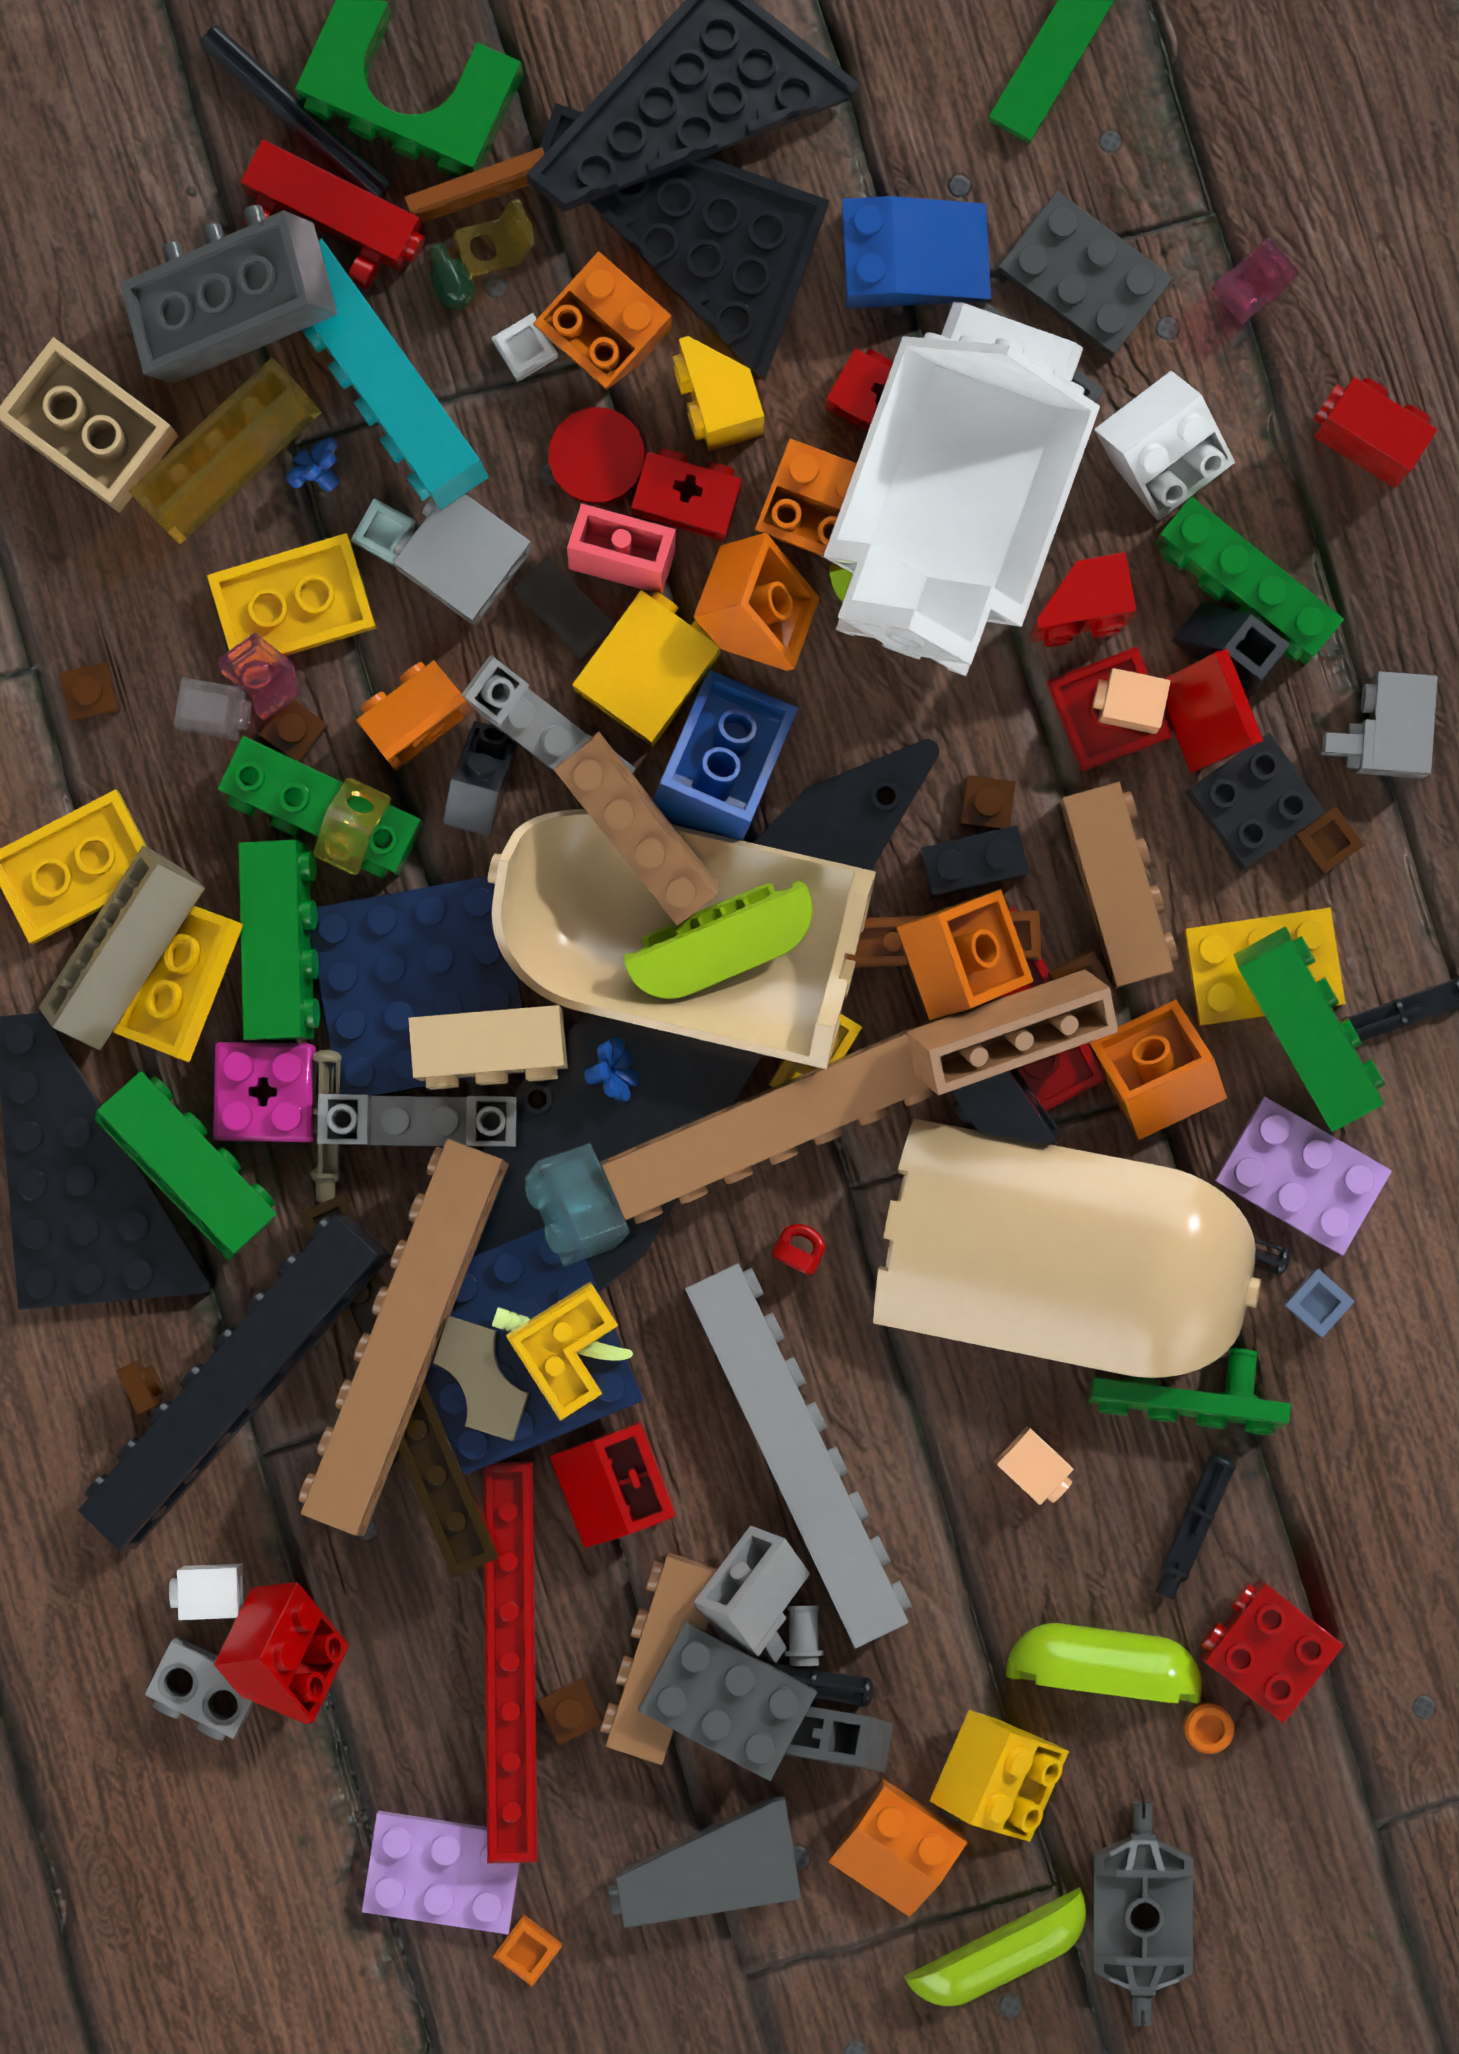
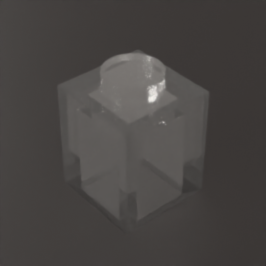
M182 677L173 726L181 732L238 741L239 730H247L249 725L251 701L245 700L246 693L240 687Z

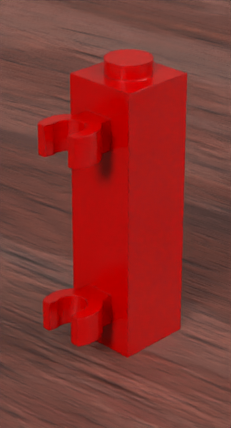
M263 139L240 182L246 195L256 199L253 205L262 206L265 218L276 214L277 211H287L313 222L316 230L360 251V254L349 270L348 276L356 286L366 291L371 287L381 262L401 272L406 261L408 260L413 263L423 247L425 236L421 234L423 228L419 217Z

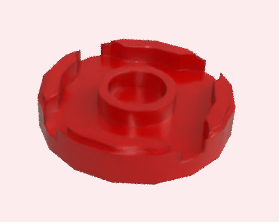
M588 407L571 413L557 426L549 443L548 462L556 484L568 497L584 503H591L592 505H607L623 499L636 487L645 462V447L639 430L625 415L610 408Z

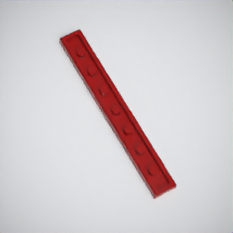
M496 1462L483 1468L484 1519L501 1557L484 1565L487 1864L537 1863L533 1462Z

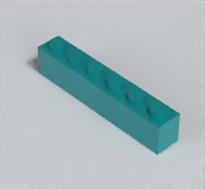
M321 238L318 242L338 315L307 327L302 331L317 353L326 349L334 361L327 366L342 389L345 390L352 385L360 398L353 403L369 427L378 422L386 433L379 440L393 461L397 464L404 459L413 471L406 478L420 499L424 501L431 497L441 511L488 479L489 476L477 454Z

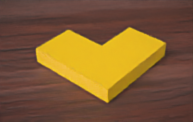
M590 1281L506 1335L560 1421L602 1394L577 1352L616 1328L618 1324Z

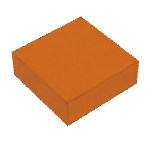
M523 1914L494 1952L493 1958L530 1986H533L561 1949L563 1943Z

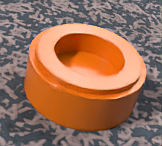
M1203 1702L1195 1705L1188 1711L1183 1722V1731L1187 1741L1194 1749L1205 1754H1214L1224 1750L1231 1743L1234 1736V1723L1230 1714L1223 1707L1212 1702Z

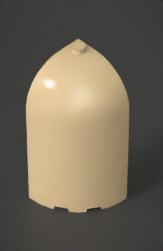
M585 809L556 811L528 820L513 832L502 854L494 853L489 867L488 882L495 884L492 902V926L495 939L504 959L513 972L539 995L556 1004L577 1011L827 1069L840 1027V1020L838 1019L844 998L847 999L856 964V961L848 960L847 956L848 954H856L860 933L864 930L876 875L875 871L673 825L720 884L717 896L698 911L767 883H772L775 891L789 889L795 881H801L808 887L812 899L813 913L807 933L798 945L786 954L690 995L666 999L650 995L640 989L631 979L624 964L623 956L625 953L633 952L635 954L643 948L644 945L641 940L643 936L674 921Z
M913 1119L898 1168V1172L904 1174L898 1200L890 1201L883 1238L890 1241L886 1267L880 1266L878 1269L874 1303V1324L1123 1375L1147 1378L1177 1376L1201 1369L1220 1358L1234 1344L1240 1333L1247 1307L1256 1308L1261 1279L1253 1278L1256 1248L1250 1225L1234 1202L1216 1187L1194 1175L1164 1166L1055 1145L1047 1146L979 1133L977 1130Z

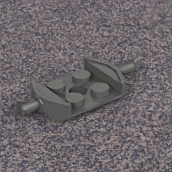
M1133 1801V1832L1130 1833V1836L1092 1853V1862L1094 1864L1093 1960H1091V1968L1094 1973L1104 1979L1129 1989V1993L1132 1995L1131 2025L1141 2026L1142 2011V2023H1144V2026H1151V1995H1156V1990L1178 1983L1193 1974V1857L1191 1854L1156 1838V1834L1152 1832L1153 1802L1143 1801L1142 1816L1141 1801ZM1141 1903L1153 1905L1158 1912L1157 1921L1148 1929H1138L1131 1924V1912L1134 1907Z

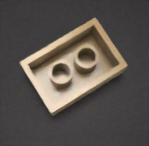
M54 337L0 405V422L4 427L119 513L179 437L169 423Z
M559 1005L408 1018L413 1078L425 1081L426 1088H430V1090L459 1087V1078L475 1077L476 1084L479 1085L509 1083L508 1074L525 1073L526 1080L528 1081L558 1079L557 1070L568 1069L564 1015Z

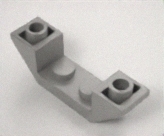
M490 655L461 696L481 716L554 771L561 760L592 736L586 734L528 688L530 685ZM619 756L630 772L633 773L636 768Z
M318 1094L317 1144L444 1146L448 1138L469 1147H516L517 1097H410Z

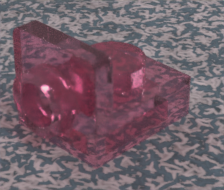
M256 632L218 659L220 672L253 698L256 715L263 720L268 719L280 709L287 707L299 696L300 691L293 662Z

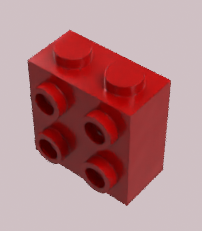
M1354 376L1345 389L1336 384L1314 417V420L1321 425L1313 437L1391 487L1396 488L1412 471L1438 429L1429 424L1431 419L1425 412L1410 404H1406L1404 407L1387 397L1389 394L1388 390L1372 379L1364 378L1361 381Z
M1259 1579L1254 1586L1247 1583L1237 1593L1230 1605L1235 1611L1225 1624L1222 1625L1217 1622L1206 1633L1200 1643L1204 1651L1199 1657L1284 1724L1344 1645Z

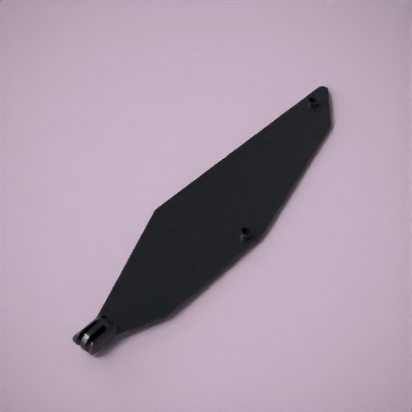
M931 739L921 740L808 787L753 843L872 870L939 756L937 743ZM883 790L893 792L895 795L894 802L890 805L880 804L877 801L879 792ZM585 1013L565 1033L568 1069L557 1070L558 1079L528 1081L525 1076L513 1097H517L516 1147H483L481 1150L484 1153L503 1159L509 1165L473 1257L569 1217L601 1292L646 1255L679 1197L660 1205L663 1213L652 1219L638 1224L635 1223L633 1217L624 1220L618 1212L598 1162L734 1104L763 1054ZM614 1037H620L624 1040L625 1050L629 1049L633 1056V1064L628 1069L635 1070L640 1077L638 1087H629L630 1099L628 1101H616L614 1097H608L604 1092L603 1083L589 1085L584 1078L585 1067L599 1063L598 1046ZM536 1092H544L547 1096L546 1105L540 1109H534L530 1104V1098ZM399 1450L396 1453L390 1471L400 1456Z

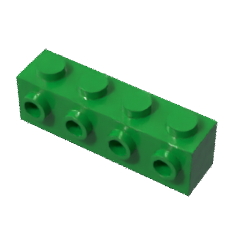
M1192 496L1165 527L1154 543L1161 549L1159 553L1168 563L1179 570L1185 568L1199 579L1197 584L1209 596L1218 601L1224 599L1237 611L1253 615L1287 641L1290 646L1284 653V656L1293 662L1299 660L1306 665L1344 621L1343 617Z
M242 736L218 786V790L229 796L225 805L252 817L255 809L272 816L273 818L269 825L296 838L299 830L317 838L313 845L314 847L337 858L341 857L343 851L361 858L358 865L359 868L382 879H385L387 872L400 876L424 826L421 819L245 736Z
M298 840L239 843L240 921L243 924L241 929L243 1039L256 1042L314 1039V1028H318L320 1024L319 1002L316 998L313 999V979H317L319 974V958L317 951L312 949L310 930H315L318 923L317 906L315 901L310 898V881H314L316 878L317 865L314 853L312 851L309 852V844Z
M1285 926L1233 954L1239 971L1331 1132L1383 1106L1384 1102L1378 1089L1386 1084L1373 1060L1370 1059L1363 1063L1355 1048L1363 1043L1350 1019L1347 1018L1340 1022L1332 1009L1333 1006L1339 1003V1000L1326 977L1318 981L1315 979L1309 965L1315 963L1316 960L1303 936L1293 940Z
M140 1071L97 1109L94 1120L230 1262L273 1222L277 1215L272 1209L275 1202L259 1184L254 1183L250 1186L238 1173L241 1170L240 1164L226 1149L221 1147L217 1151L204 1137L207 1134L206 1128L192 1113L187 1112L183 1115L170 1102L174 1096L159 1078L153 1076L149 1080Z

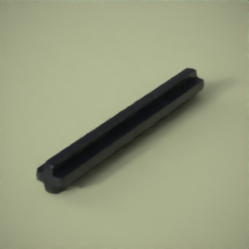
M215 25L204 34L200 41L203 49L347 181L379 198H382L390 188L388 180L323 120L304 109V103L221 27Z

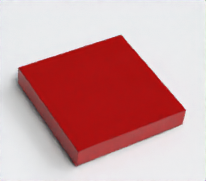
M1137 646L1045 683L1080 773L1173 737L1165 715H1163L1161 729L1156 734L1099 723L1101 709L1092 708L1098 679L1107 680L1112 668L1148 675Z
M1228 649L1215 652L1164 678L1171 680L1165 709L1190 773L1203 770L1263 741Z

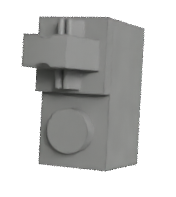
M1377 672L1371 677V684H1364L1362 689L1361 712L1369 713L1368 719L1360 724L1350 723L1348 734L1324 733L1322 735L1321 755L1347 758L1346 768L1355 769V774L1420 779L1431 774L1438 676Z
M750 1525L693 1603L723 1641L750 1655L767 1658L770 1662L776 1664L786 1650L785 1644L777 1633V1630L786 1619L783 1611L806 1581L810 1572L785 1538Z

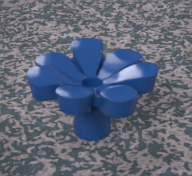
M330 436L326 440L318 441L313 446L311 454L305 449L298 452L293 461L299 466H295L287 472L285 476L287 483L294 488H300L306 480L316 481L325 492L333 490L340 481L330 469L337 460L334 452L338 445L334 438Z
M614 1037L598 1046L599 1063L586 1066L584 1078L589 1085L603 1083L604 1092L608 1097H614L616 1101H628L630 1099L629 1087H638L640 1077L638 1072L628 1069L633 1064V1056L629 1049L625 1050L624 1040L620 1037Z

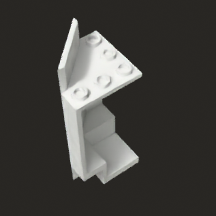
M953 302L942 335L925 333L924 338L902 337L823 556L853 573L838 615L839 621L835 630L851 636L859 635L875 638L883 643L882 647L919 660L921 657L931 658L947 667L948 670L967 676L986 622L1022 627L1100 408L1098 404L1083 395L1085 389L1082 386L1072 382L1083 347L1065 338L959 302Z

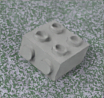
M464 494L441 511L432 498H430L422 512L426 519L416 532L409 529L401 537L393 550V553L397 555L393 563L400 573L476 627L532 552L531 541L467 494Z

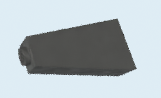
M785 1793L774 1794L617 1870V1884L609 1885L613 1916L622 1914L624 1928L801 1899Z

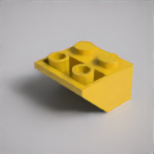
M689 336L680 338V354L672 356L675 365L673 369L681 395L690 393L692 401L687 403L689 411L687 415L695 441L704 439L707 450L710 452L763 436L764 413L750 368Z
M969 1710L930 1798V1802L970 1825L1030 1842L1036 1828L1041 1823L1043 1811L1055 1783L1062 1774L1063 1765L1069 1751L1004 1721Z

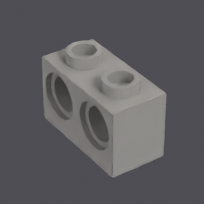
M177 1636L170 1642L145 1695L154 1699L155 1701L152 1706L165 1715L179 1719L182 1713L198 1721L197 1729L207 1736L221 1741L224 1740L225 1736L234 1739L240 1733L254 1702L241 1697L214 1666L218 1655ZM183 1668L191 1674L193 1688L190 1692L180 1693L173 1689L169 1681L172 1669ZM227 1690L234 1694L238 1702L236 1713L224 1715L217 1711L213 1703L216 1691Z

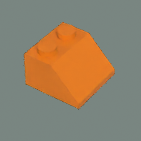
M766 532L719 547L693 617L720 649L789 671L796 667L820 597Z
M434 660L427 666L423 662H419L409 668L399 678L402 683L401 686L388 696L383 691L374 695L361 706L360 710L363 712V715L356 719L395 771H398L473 713L468 702L461 696L460 691Z
M1001 889L928 914L897 927L929 1020L971 1009L1034 982Z
M1177 1000L1171 1001L1118 1026L1117 1033L1089 1042L1111 1092L1138 1140L1227 1099L1214 1057Z
M882 1778L829 1857L828 1862L911 1917L940 1885L968 1842L962 1831Z

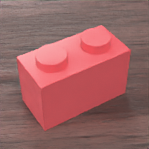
M581 503L567 546L568 568L653 593L657 591L662 594L676 552V529Z

